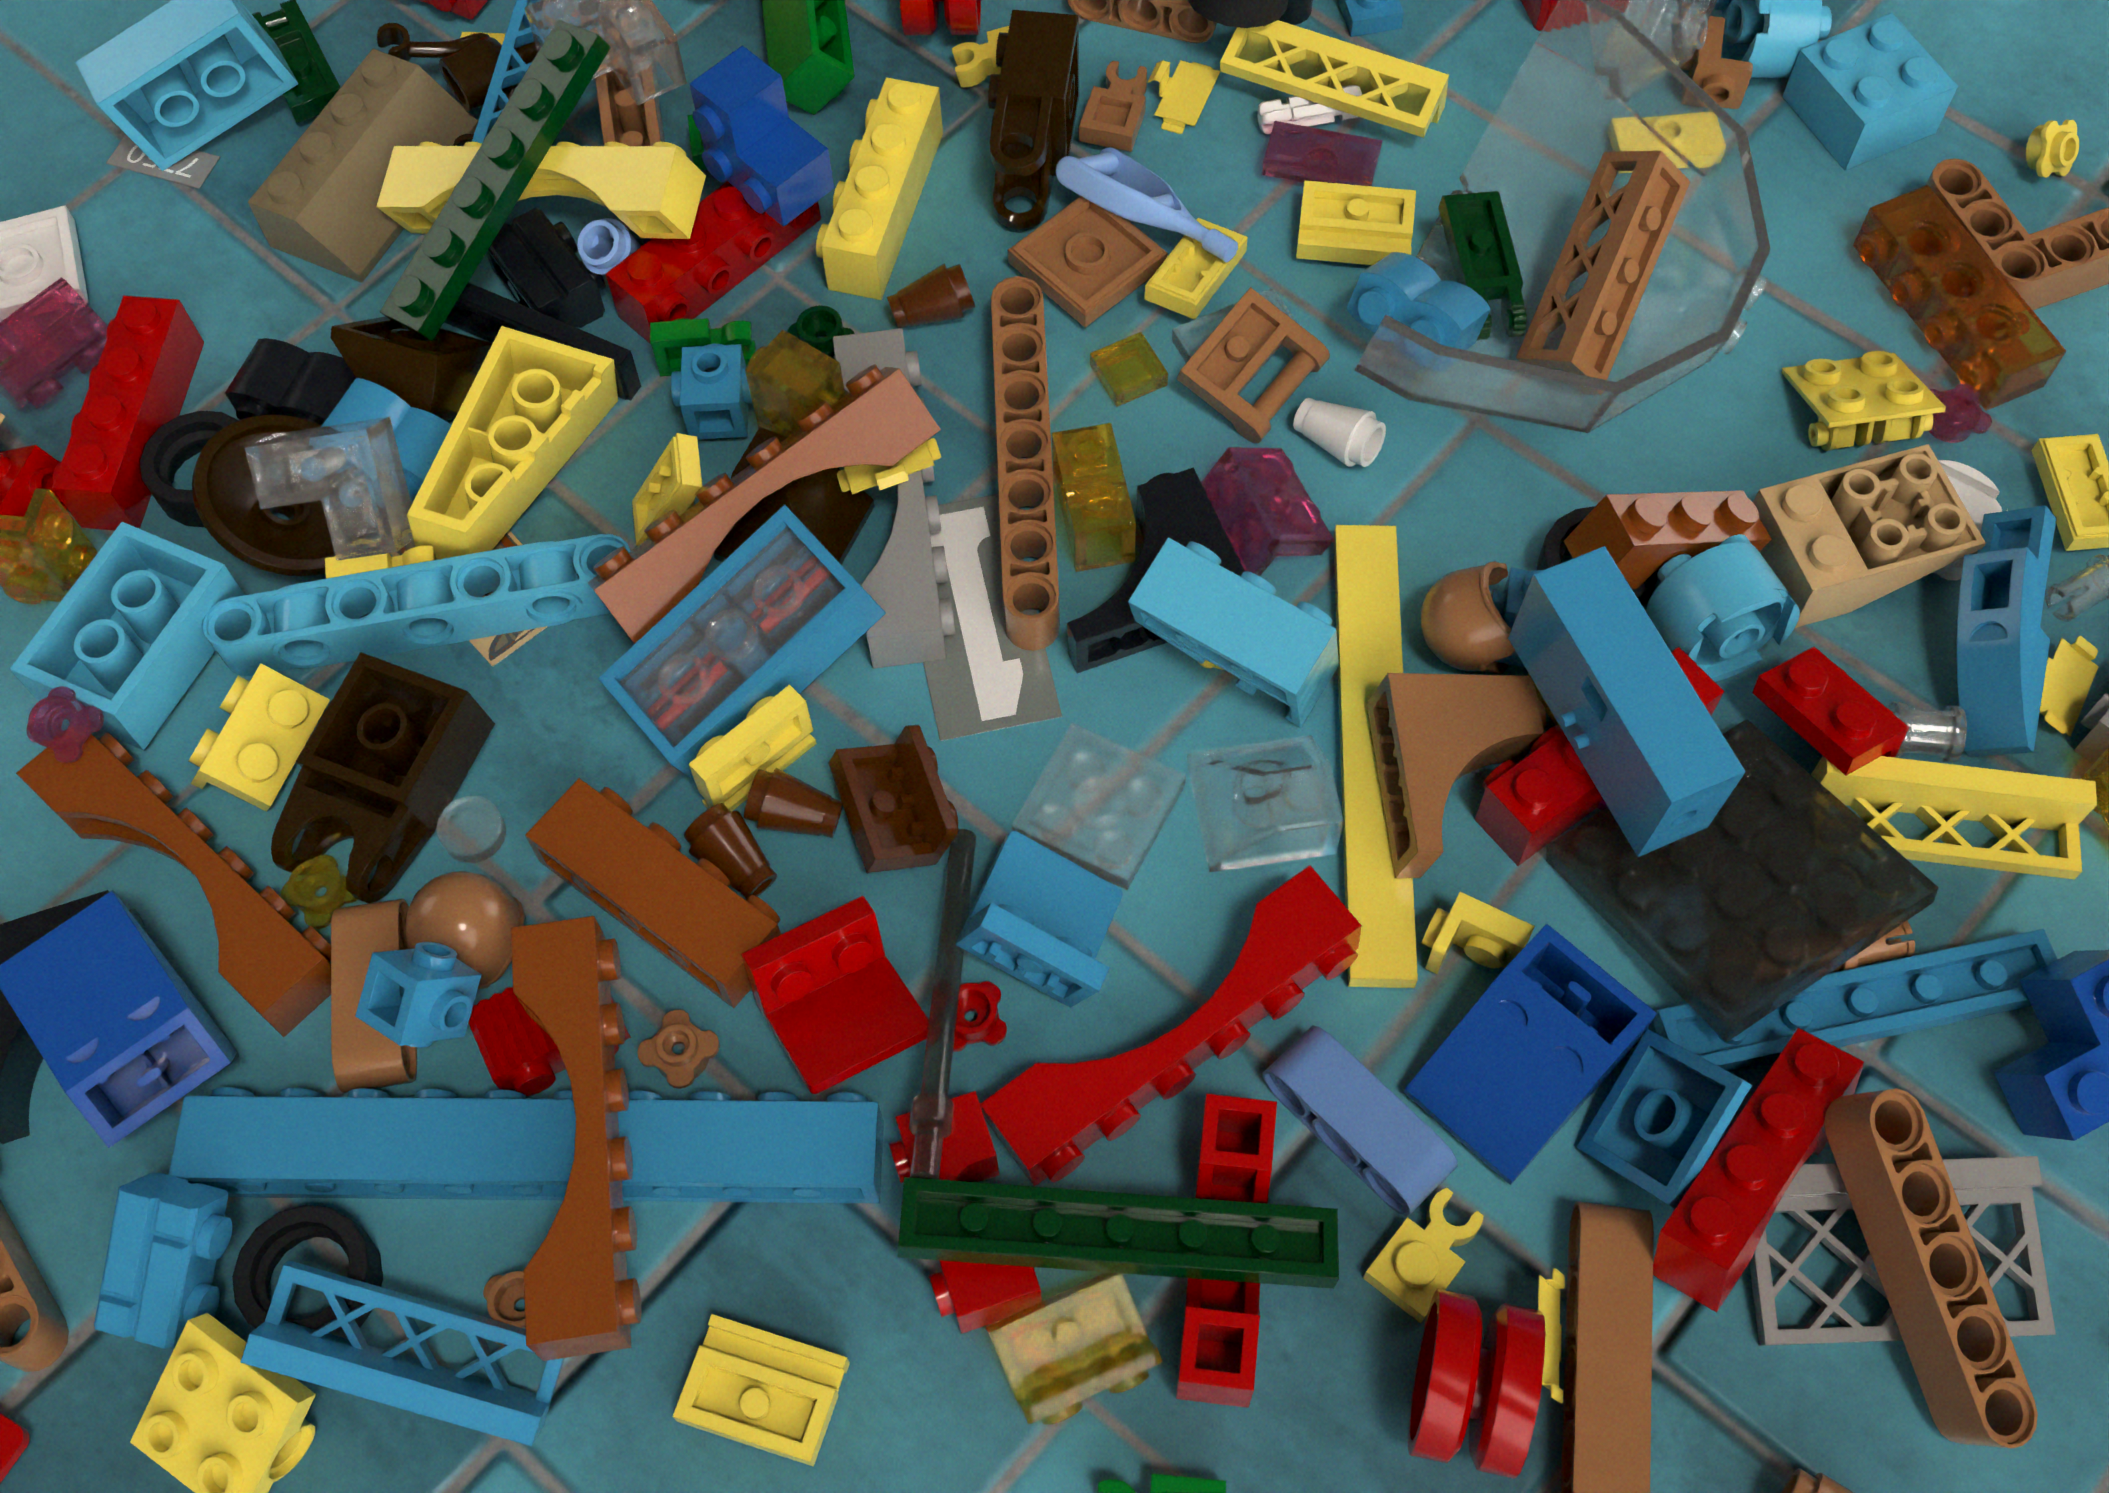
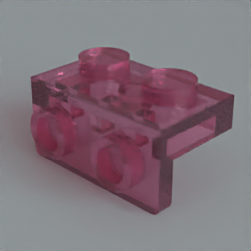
M1228 447L1201 482L1245 571L1261 576L1277 556L1322 555L1334 541L1321 518L1318 507L1310 499L1294 470L1293 463L1285 455L1282 448Z

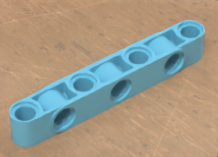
M598 534L557 542H537L292 584L278 590L232 597L219 601L205 615L202 628L208 641L233 673L241 676H253L260 663L275 671L294 668H315L355 661L360 652L378 657L540 627L556 626L575 619L610 613L588 582L598 575L593 567L601 559L622 546L626 548L628 553L630 548L628 543L619 536ZM493 592L492 594H490V595H488V596L482 597V596H484V595L487 594V593Z

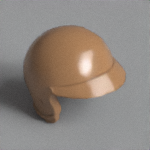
M1493 561L1482 566L1453 571L1440 578L1426 594L1421 607V631L1430 651L1446 665L1463 671L1480 670L1498 674L1505 672L1508 668V664L1496 662V660L1506 658L1515 651L1508 639L1511 629L1497 610L1489 590V585L1498 584L1508 576L1505 563Z
M466 871L450 872L433 878L415 894L406 913L404 932L410 949H415V945L419 942H434L454 949L457 952L456 959L482 974L478 989H483L496 982L511 963V928L524 926L525 915L522 903L515 897H512L496 881L484 875Z

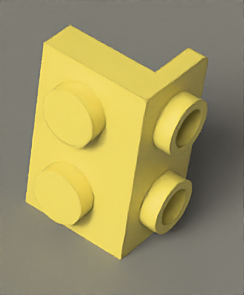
M261 663L250 681L238 675L219 707L230 714L220 733L207 728L188 762L200 767L191 784L203 789L208 782L267 812L330 699Z

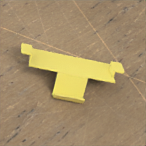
M1162 60L1156 63L1148 80V83L1151 81L1159 82V97H1162L1154 115L1163 118L1161 129L1182 134L1185 124L1195 127L1220 71L1207 65L1180 60L1173 76L1169 77L1170 62Z
M931 438L892 466L864 464L845 466L844 470L838 471L837 478L842 492L851 490L852 494L875 486H879V489L883 490L908 481L909 474L934 466L933 461L940 459L941 454L936 439Z
M2078 636L2073 644L2061 638L2053 658L2048 657L2040 713L2045 716L2044 720L2061 734L2066 733L2068 736H2071L2099 668V666L2091 661L2096 658L2098 649L2082 636Z
M1553 1268L1552 1279H1545L1539 1275L1538 1310L1544 1315L1546 1331L1542 1385L1551 1391V1398L1562 1404L1563 1390L1559 1388V1362H1561L1562 1345L1559 1289H1565V1277L1560 1271Z

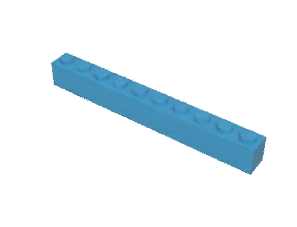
M231 1087L215 1088L212 1090L211 1096H184L169 1175L186 1179L191 1184L201 1183L227 1190L228 1197L564 1200L575 1151L576 1114L572 1090H562L553 1093L552 1099H526L524 1094L516 1091L490 1090L485 1092L484 1098H458L455 1093L450 1091L424 1089L417 1091L415 1098H390L388 1093L380 1090L359 1088L348 1091L347 1097H323L319 1092L309 1089L286 1088L280 1091L279 1097H255L252 1092L244 1089ZM628 1091V1110L618 1112L619 1137H628L633 1161L632 1179L622 1181L623 1201L880 1203L884 1121L878 1102H868V1098L861 1094L842 1092L827 1096V1101H799L798 1096L790 1093L767 1092L760 1094L758 1101H731L730 1096L712 1091L692 1093L689 1100H663L662 1096L653 1092Z

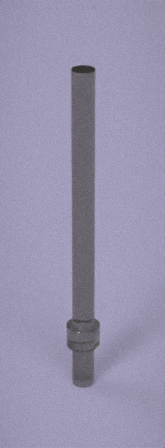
M958 829V834L949 848L920 1095H917L912 1100L909 1130L915 1135L910 1178L939 1180L943 1138L948 1137L952 1131L954 1103L948 1098L964 957V949L955 944L968 918L977 839L976 834L967 829Z

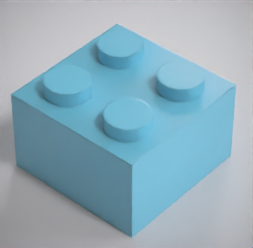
M1889 13L1800 49L1782 97L1846 171L1935 134L1958 85L1893 13Z

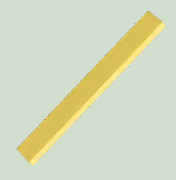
M1335 525L1333 537L1336 629L1339 658L1338 692L1345 906L1362 925L1359 947L1356 950L1358 957L1347 968L1348 987L1415 988L1418 974L1413 878H1395L1367 707L1368 700L1387 673H1403L1396 526Z

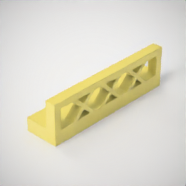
M1279 20L1260 27H1236L1220 61V72L1424 138L1431 122L1438 123L1446 103L1449 74ZM1357 85L1360 87L1362 95L1354 96L1345 93L1342 87Z
M1822 756L1808 778L1809 847L2075 880L2082 873L2079 824L2097 806L2096 782L1880 756L1845 776ZM1827 803L1850 806L1867 824L1857 832L1828 829ZM1876 809L1884 811L1882 813H1879ZM1898 812L1912 813L1933 832L1924 840L1906 839L1887 820ZM1942 817L1950 819L1948 821H1945ZM1963 820L1978 821L1991 831L1999 841L1989 849L1972 847L1954 827ZM2029 828L2058 831L2060 857L2039 855L2020 835ZM1875 831L1878 835H1872L1871 833ZM1941 839L1944 843H1938L1936 841ZM2007 847L2010 851H2004L2003 849Z

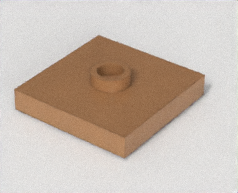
M1081 196L1008 249V263L1025 277L1035 281L1041 287L1042 292L1085 328L1149 280L1168 256V252L1130 221L1097 206Z

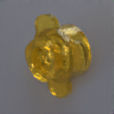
M320 855L300 864L294 869L288 882L284 884L281 890V898L289 906H297L305 914V923L314 929L327 927L331 923L332 914L336 908H341L345 903H353L357 900L346 890V877L338 870L337 861L330 855ZM320 888H327L323 896H316V892Z

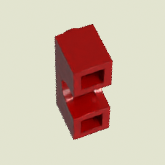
M976 1091L895 1116L901 1139L888 1144L901 1184L904 1183V1177L980 1182L1000 1175L997 1154ZM939 1260L942 1271L929 1275L941 1317L955 1313L961 1334L1043 1307L1041 1289L1034 1267Z

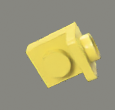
M1459 892L1450 913L1437 908L1425 932L1421 944L1432 949L1425 969L1438 974L1452 944L1463 948L1465 954L1480 965L1489 968H1500L1501 966L1505 968L1527 945L1535 926L1463 892Z

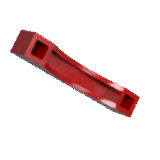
M1309 865L1256 904L1249 935L1233 969L1212 997L1181 1025L1147 1045L1110 1058L1071 1064L1035 1063L980 1103L988 1125L1034 1187L1047 1177L1051 1182L1063 1179L1083 1162L1085 1156L1082 1152L1103 1136L1108 1141H1112L1131 1129L1141 1117L1138 1110L1159 1095L1163 1100H1168L1183 1091L1196 1077V1073L1193 1070L1214 1054L1221 1060L1237 1051L1249 1039L1251 1033L1248 1029L1267 1015L1276 1020L1290 1012L1303 999L1305 993L1302 990L1322 975L1326 980H1331L1343 973L1358 957L1356 950L1359 947L1362 925Z

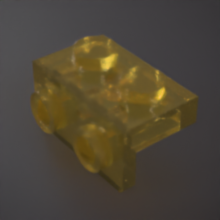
M36 488L24 517L0 515V585L6 595L22 603L39 604L42 600L61 602L96 556L97 550L50 489Z
M1102 1273L985 1327L1018 1408L1028 1424L1041 1420L1043 1424L1050 1425L1066 1420L1082 1409L1083 1404L1081 1400L1107 1388L1110 1393H1120L1132 1389L1149 1377L1148 1369L1162 1362L1157 1346L1147 1335L1122 1273Z

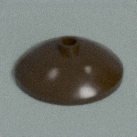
M285 415L253 416L236 421L221 429L201 450L192 478L194 505L203 525L211 536L229 553L259 569L288 576L325 574V558L345 555L357 549H367L377 532L382 516L381 490L371 479L341 474L327 464L324 457L317 451L319 432L322 425L302 418ZM272 513L284 514L289 520L281 519Z

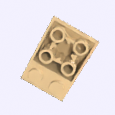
M1929 444L1759 489L1753 501L1759 511V518L1772 538L1760 553L1800 609L1799 620L1795 628L1850 613L1963 558L1964 555L1972 554L1982 549L1986 544Z

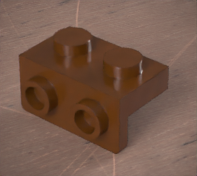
M919 725L905 726L894 744L836 749L828 764L866 873L936 865L958 834V816L953 803L947 800L937 773L936 755L933 749L927 746L921 727Z

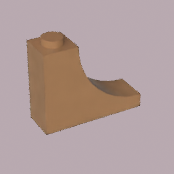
M1387 673L1367 702L1395 878H1421L1443 853L1442 819L1449 791L1455 781L1476 769L1488 765L1502 763L1507 760H1512L1513 762L1520 761L1538 738L1544 734L1546 711L1543 703L1537 700L1535 685L1531 676Z

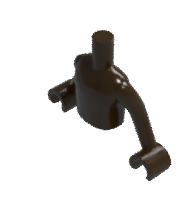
M398 23L384 24L379 27L377 32V44L379 47L385 48L393 44L398 45L389 50L388 54L406 61H410L411 57L442 58L439 60L440 71L447 85L466 111H471L484 104L502 47L495 38L489 37L485 33H474L452 41L414 42L410 41L407 29ZM534 41L517 47L515 50L525 64H528L534 60L540 47ZM519 83L502 89L508 99H510ZM498 105L496 112L501 110ZM474 134L460 135L455 139L453 146H464L466 142H472Z

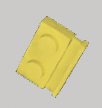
M1304 180L1296 258L1374 265L1392 252L1411 255L1416 190Z
M790 684L774 697L768 696L758 701L750 709L745 720L726 735H719L707 741L698 751L696 758L689 763L697 789L705 798L702 800L703 805L707 809L723 803L732 812L747 800L753 780L759 769L771 773L774 772L775 768L783 771L817 744L816 739L810 734L813 732V727L806 700Z
M711 1314L708 1322L709 1329L702 1346L699 1345L672 1417L679 1423L814 1467L839 1396L838 1391L843 1376L847 1373L850 1365L848 1358Z

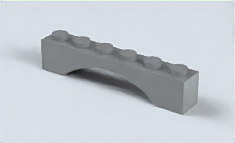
M903 328L833 337L841 398L850 393L845 386L846 383L855 375L874 364L877 365L879 370H882L884 367L900 368L912 387L922 385L917 350L905 351ZM933 466L909 474L908 481L897 484L898 506L892 533L878 563L861 584L863 589L886 612L867 631L873 669L946 659L943 636L955 634L951 598L938 599L937 583L948 582L944 546L932 547L930 532L941 531L937 495L925 496L923 483L935 481Z

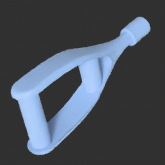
M1105 148L1100 154L1082 158L1065 156L1059 160L1056 166L1057 179L1063 186L1117 216L1149 226L1178 232L1202 243L1204 250L1224 262H1229L1238 250V243L1216 229L1209 230L1202 226L1189 213L1170 185L1161 177L1115 148Z

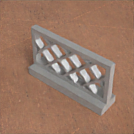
M2038 1156L1942 1159L1960 1207L1971 1206L1964 1214L1976 1249L1994 1263L1986 1273L1991 1288L2006 1273L2025 1289L2030 1321H2007L2003 1317L2010 1337L2056 1335L2032 1190L2033 1187L2042 1185ZM1837 1163L1803 1164L1774 1213H1788L1811 1233L1793 1257L1788 1261L1767 1243L1765 1228L1754 1255L1749 1262L1759 1346L1903 1341L1898 1326L1893 1325L1896 1320L1891 1307L1875 1326L1863 1327L1839 1306L1861 1277L1886 1299L1887 1296L1878 1273L1870 1267L1873 1259L1869 1249L1859 1258L1829 1232L1845 1211L1854 1210ZM1990 1205H2012L2016 1236L2004 1252L2000 1251L1972 1227ZM1829 1211L1820 1223L1807 1213ZM1820 1242L1852 1268L1830 1296L1798 1270ZM2019 1254L2022 1268L2013 1262ZM1770 1262L1780 1270L1773 1281ZM1791 1280L1821 1307L1803 1329L1778 1330L1774 1298L1785 1284ZM1830 1315L1844 1326L1821 1328Z

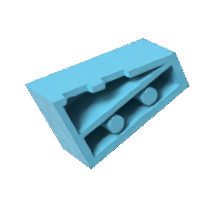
M1168 537L1128 601L1134 620L1199 663H1204L1206 659L1238 677L1239 679L1235 686L1250 696L1254 695L1258 688L1290 706L1284 718L1301 728L1339 666L1337 629L1331 626L1332 619L1312 604L1300 601L1297 606H1294L1275 596L1276 589L1274 586L1252 572L1244 571L1240 577L1220 566L1221 559L1205 546L1189 541L1185 547Z

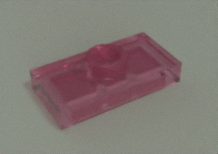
M1274 121L1263 161L1262 175L1303 183L1305 180L1373 186L1383 140Z

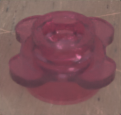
M1961 383L1954 389L1942 392L1930 389L1946 406L1945 412L1933 413V427L1929 432L1937 439L1948 443H1958L1966 440L1972 432L1977 434L1985 433L1991 426L1992 418L1988 413L1982 411L1977 399L1979 392L1972 385Z
M60 686L52 689L48 697L40 700L31 710L26 729L27 736L32 742L53 749L55 758L58 761L73 763L81 758L83 753L82 746L90 734L98 732L102 728L104 717L99 708L94 706L86 707L76 699L74 690ZM64 719H68L70 723L69 728L63 731L61 729Z

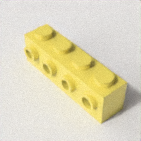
M887 77L878 99L872 98L868 104L865 118V133L862 140L856 139L853 142L849 158V174L846 181H839L835 188L833 215L829 224L823 223L821 225L816 241V255L818 258H823L828 290L882 300L943 135L939 87Z

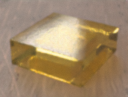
M1142 332L1090 353V366L1116 407L1168 385V372Z

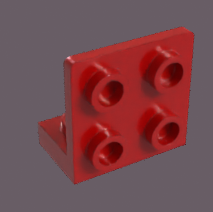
M864 896L854 899L741 954L758 1008L812 1094H818L933 1035L930 1020L885 956L876 914Z

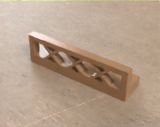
M1661 150L1603 153L1516 359L1525 367L1562 369L1584 389L1603 390L1690 184L1689 179ZM1633 171L1628 184L1610 196L1609 191L1617 172ZM1610 219L1611 224L1606 236L1588 248L1587 243L1592 231ZM1587 271L1589 276L1584 288L1567 300L1565 294L1570 283ZM1565 323L1566 330L1558 349H1542L1548 335Z

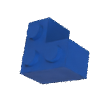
M743 45L689 83L695 107L692 116L701 133L704 146L702 159L706 168L718 181L725 182L727 180L738 189L746 202L756 212L763 213L765 211L784 227L834 189L828 148L789 118L782 76Z
M2109 950L2073 951L2020 979L2049 1043L1995 1071L1994 1074L2023 1135L2075 1141L2109 1122Z

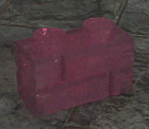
M62 277L0 322V393L17 410H20L29 402L36 409L41 408L64 389L58 381L75 367L85 374L95 365H98L107 341L106 333L108 326Z

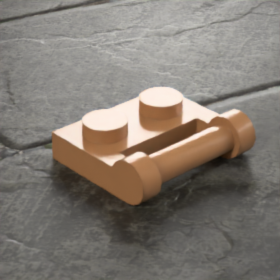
M1250 287L1183 366L1177 380L1231 421L1241 436L1250 442L1260 443L1271 430L1270 420L1310 372H1318L1330 358V353L1320 340ZM1282 344L1291 351L1293 357L1252 406L1239 395Z

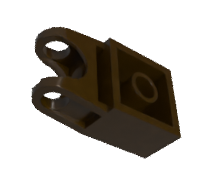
M1012 10L1008 33L999 32L996 65L1001 67V73L991 74L988 106L989 109H995L990 136L991 163L996 169L993 191L994 216L998 222L1006 227L1027 229L1038 225L1044 220L1048 211L1054 176H1056V166L1060 159L1070 155L1079 101V15ZM1017 196L1028 197L1035 202V206L1031 210L1023 213L1012 212L1005 207V204L1008 200Z
M360 652L296 760L301 766V770L273 833L271 843L273 862L280 869L298 874L304 872L320 860L327 850L336 843L354 838L353 848L349 855L346 890L355 899L366 903L379 901L397 884L435 832L495 723L468 691ZM305 828L299 845L295 852L292 854L294 841L296 837L299 835V833ZM376 864H377L376 871H375V873H374V875H373V878H372V880L368 883V879H369L370 873L372 872L373 868H374V867L376 866Z

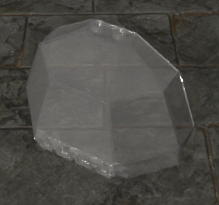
M1559 0L1459 178L1464 191L1454 190L1450 194L1498 191L1500 193L1523 280L1521 292L1527 315V329L1524 336L1508 337L1506 335L1501 318V299L1488 300L1492 318L1490 337L1486 340H1476L1475 344L1467 350L1441 345L1385 315L1365 348L1355 371L1411 401L1589 433L1710 362L1719 351L1728 355L1740 340L1748 323L1739 318L1743 309L1748 311L1754 305L1767 283L1768 278L1761 275L1760 272L1771 250L1747 131L1621 12L1599 0ZM1661 150L1689 179L1690 184L1608 379L1603 380L1517 360V354L1603 153ZM1633 171L1617 172L1609 191L1610 196L1628 184ZM1439 214L1436 225L1430 230L1416 258L1429 265L1441 280L1457 282ZM1610 219L1592 231L1587 243L1588 248L1606 236L1611 224ZM1587 271L1570 283L1565 294L1567 300L1584 288L1589 276ZM1565 323L1548 335L1542 349H1558L1566 330Z

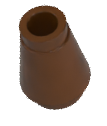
M944 263L897 291L896 294L887 297L898 328L964 318V311L975 308L960 264L946 268Z
M775 768L773 773L759 769L747 798L744 818L758 822L757 829L815 836L823 835L833 838L843 804L841 800L832 798L831 795L778 768Z
M723 803L714 805L702 813L684 833V838L691 845L689 854L698 861L700 858H704L713 863L727 876L731 883L730 886L737 892H740L746 899L751 894L757 897L761 895L777 878V874L770 867L769 861L739 811L731 812Z

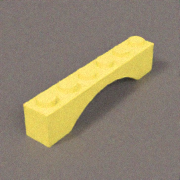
M421 142L419 146H394L376 207L410 233L427 234L482 143L466 142L464 146H442L433 142ZM558 142L556 146L550 147L518 201L531 197L552 195L584 198L607 207L640 238L690 239L706 175L687 157V153L681 147L668 142H655L652 146H628L619 142H606L604 146H580L571 142Z

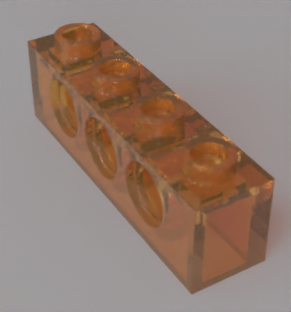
M1926 185L1870 207L1853 246L1858 251L1863 263L1871 267L1890 291L1895 303L1904 308L1924 333L1928 344L1940 353L1956 373L1964 389L1972 393L1984 410H1990L2044 387L2066 353L2065 348L1933 190Z

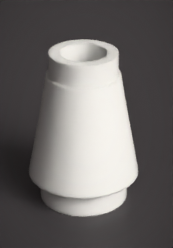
M1306 398L1300 404L1293 423L1296 431L1303 433L1304 436L1348 467L1356 464L1363 467L1369 466L1380 452L1386 435L1385 424L1376 420V414L1373 411L1320 400L1317 401L1312 398Z

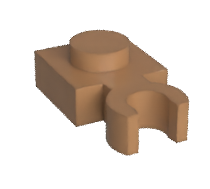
M1112 61L1109 63L1106 69V88L1093 86L1079 125L1080 142L1132 152L1146 112V96H1144L1147 89L1146 67L1139 66L1137 75L1134 78L1124 80L1119 78V62Z

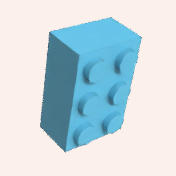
M171 0L76 61L96 104L162 171L299 84L277 44L240 0Z
M121 522L9 670L42 706L103 733L108 732L121 741L145 750L216 651L204 635L202 625L205 615L219 601L245 594L225 564Z

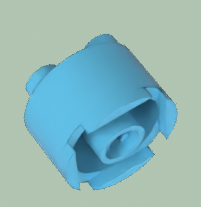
M1714 0L1712 9L1722 10L1721 17L1725 18L1721 58L1751 62L1753 64L1751 78H1790L1800 49L1816 44L1818 40H1825L1832 24L1831 10L1828 6H1822V0Z
M1742 534L1731 536L1718 546L1701 552L1694 557L1688 554H1681L1667 561L1657 573L1661 583L1652 594L1646 613L1670 651L1672 652L1680 647L1714 682L1744 672L1763 660L1757 650L1772 637L1780 646L1792 633L1800 616V609L1788 590L1758 549Z

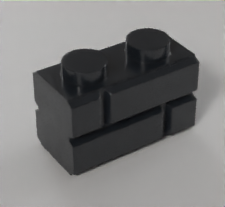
M535 207L514 218L513 224H503L486 254L492 270L517 303L580 328L603 316L605 308L599 291L606 288L602 275L587 269L575 253L578 252L577 245L562 221L553 225L543 211Z

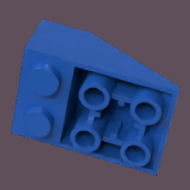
M114 890L0 965L1 991L66 1095L108 1148L228 1066L237 1053L236 1049Z
M1546 924L1503 969L1406 1086L1404 1093L1511 1185L1637 1045L1657 1013L1556 930Z

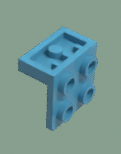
M1011 831L1006 835L955 945L1059 1002L1072 1007L1099 992L1110 967L1095 960L1121 901L1123 892L1117 886L1020 832Z

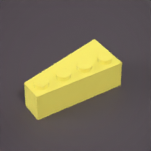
M501 326L407 513L415 547L433 546L435 559L437 560L493 550L618 402L614 359Z

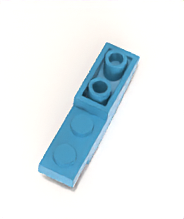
M2046 505L1984 514L1981 535L1986 544L1982 549L1978 550V553L1964 555L1957 618V685L1964 751L1970 757L2034 753L2050 638L2040 628L2056 524V517Z

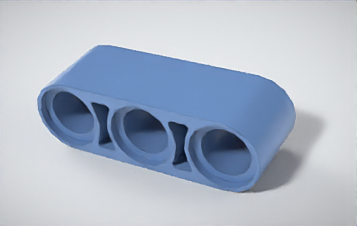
M1312 1025L1262 1073L1266 1085L1274 1096L1393 1210L1402 1215H1410L1458 1167L1456 1157L1448 1145L1345 1047L1318 1026Z

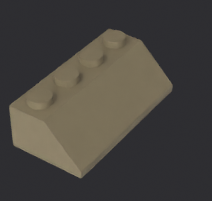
M372 49L249 199L248 204L270 247L363 283L404 229L376 207L393 147L419 146L421 142L453 146L455 139L460 135L475 133L478 120L466 111L458 101L419 65Z

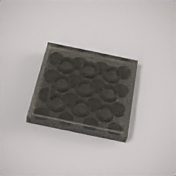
M1748 719L1723 734L1746 772L1708 828L1637 857L1607 807L1546 846V861L1726 1043L1934 903L1939 888Z

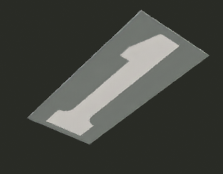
M999 494L938 505L941 531L930 532L932 547L944 546L948 582L937 583L938 599L951 598L955 634L943 636L946 659L925 661L923 665L940 741L1062 717L1046 648L1035 651L1024 650L1014 645L1007 637L1002 589ZM896 513L891 514L893 524ZM1031 608L1026 609L1021 613L1027 615L1037 614L1036 609Z

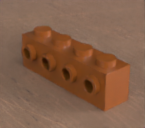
M578 778L525 834L538 860L711 992L735 1008L752 989L741 954L781 935L778 926L781 919L778 914L759 897L751 894L745 900L728 888L731 884L729 879L710 861L700 858L697 863H694L679 852L681 849L680 843L661 825L652 822L648 827H645L631 816L633 810L616 792L608 787H604L598 792Z

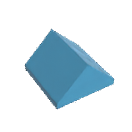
M1647 1029L1577 1148L1675 1209L1701 1172L1752 1085Z

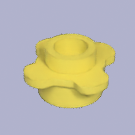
M2066 119L2062 125H2058L2057 121L2049 120L2032 131L2026 146V161L2032 170H2036L2039 177L2047 178L2052 172H2055L2057 176H2066L2069 173L2079 152L2076 122Z

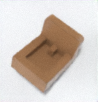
M1703 15L1697 36H1687L1680 61V70L1689 71L1685 102L1729 109H1738L1742 104L1752 76L1753 64L1746 61L1721 58L1725 18Z

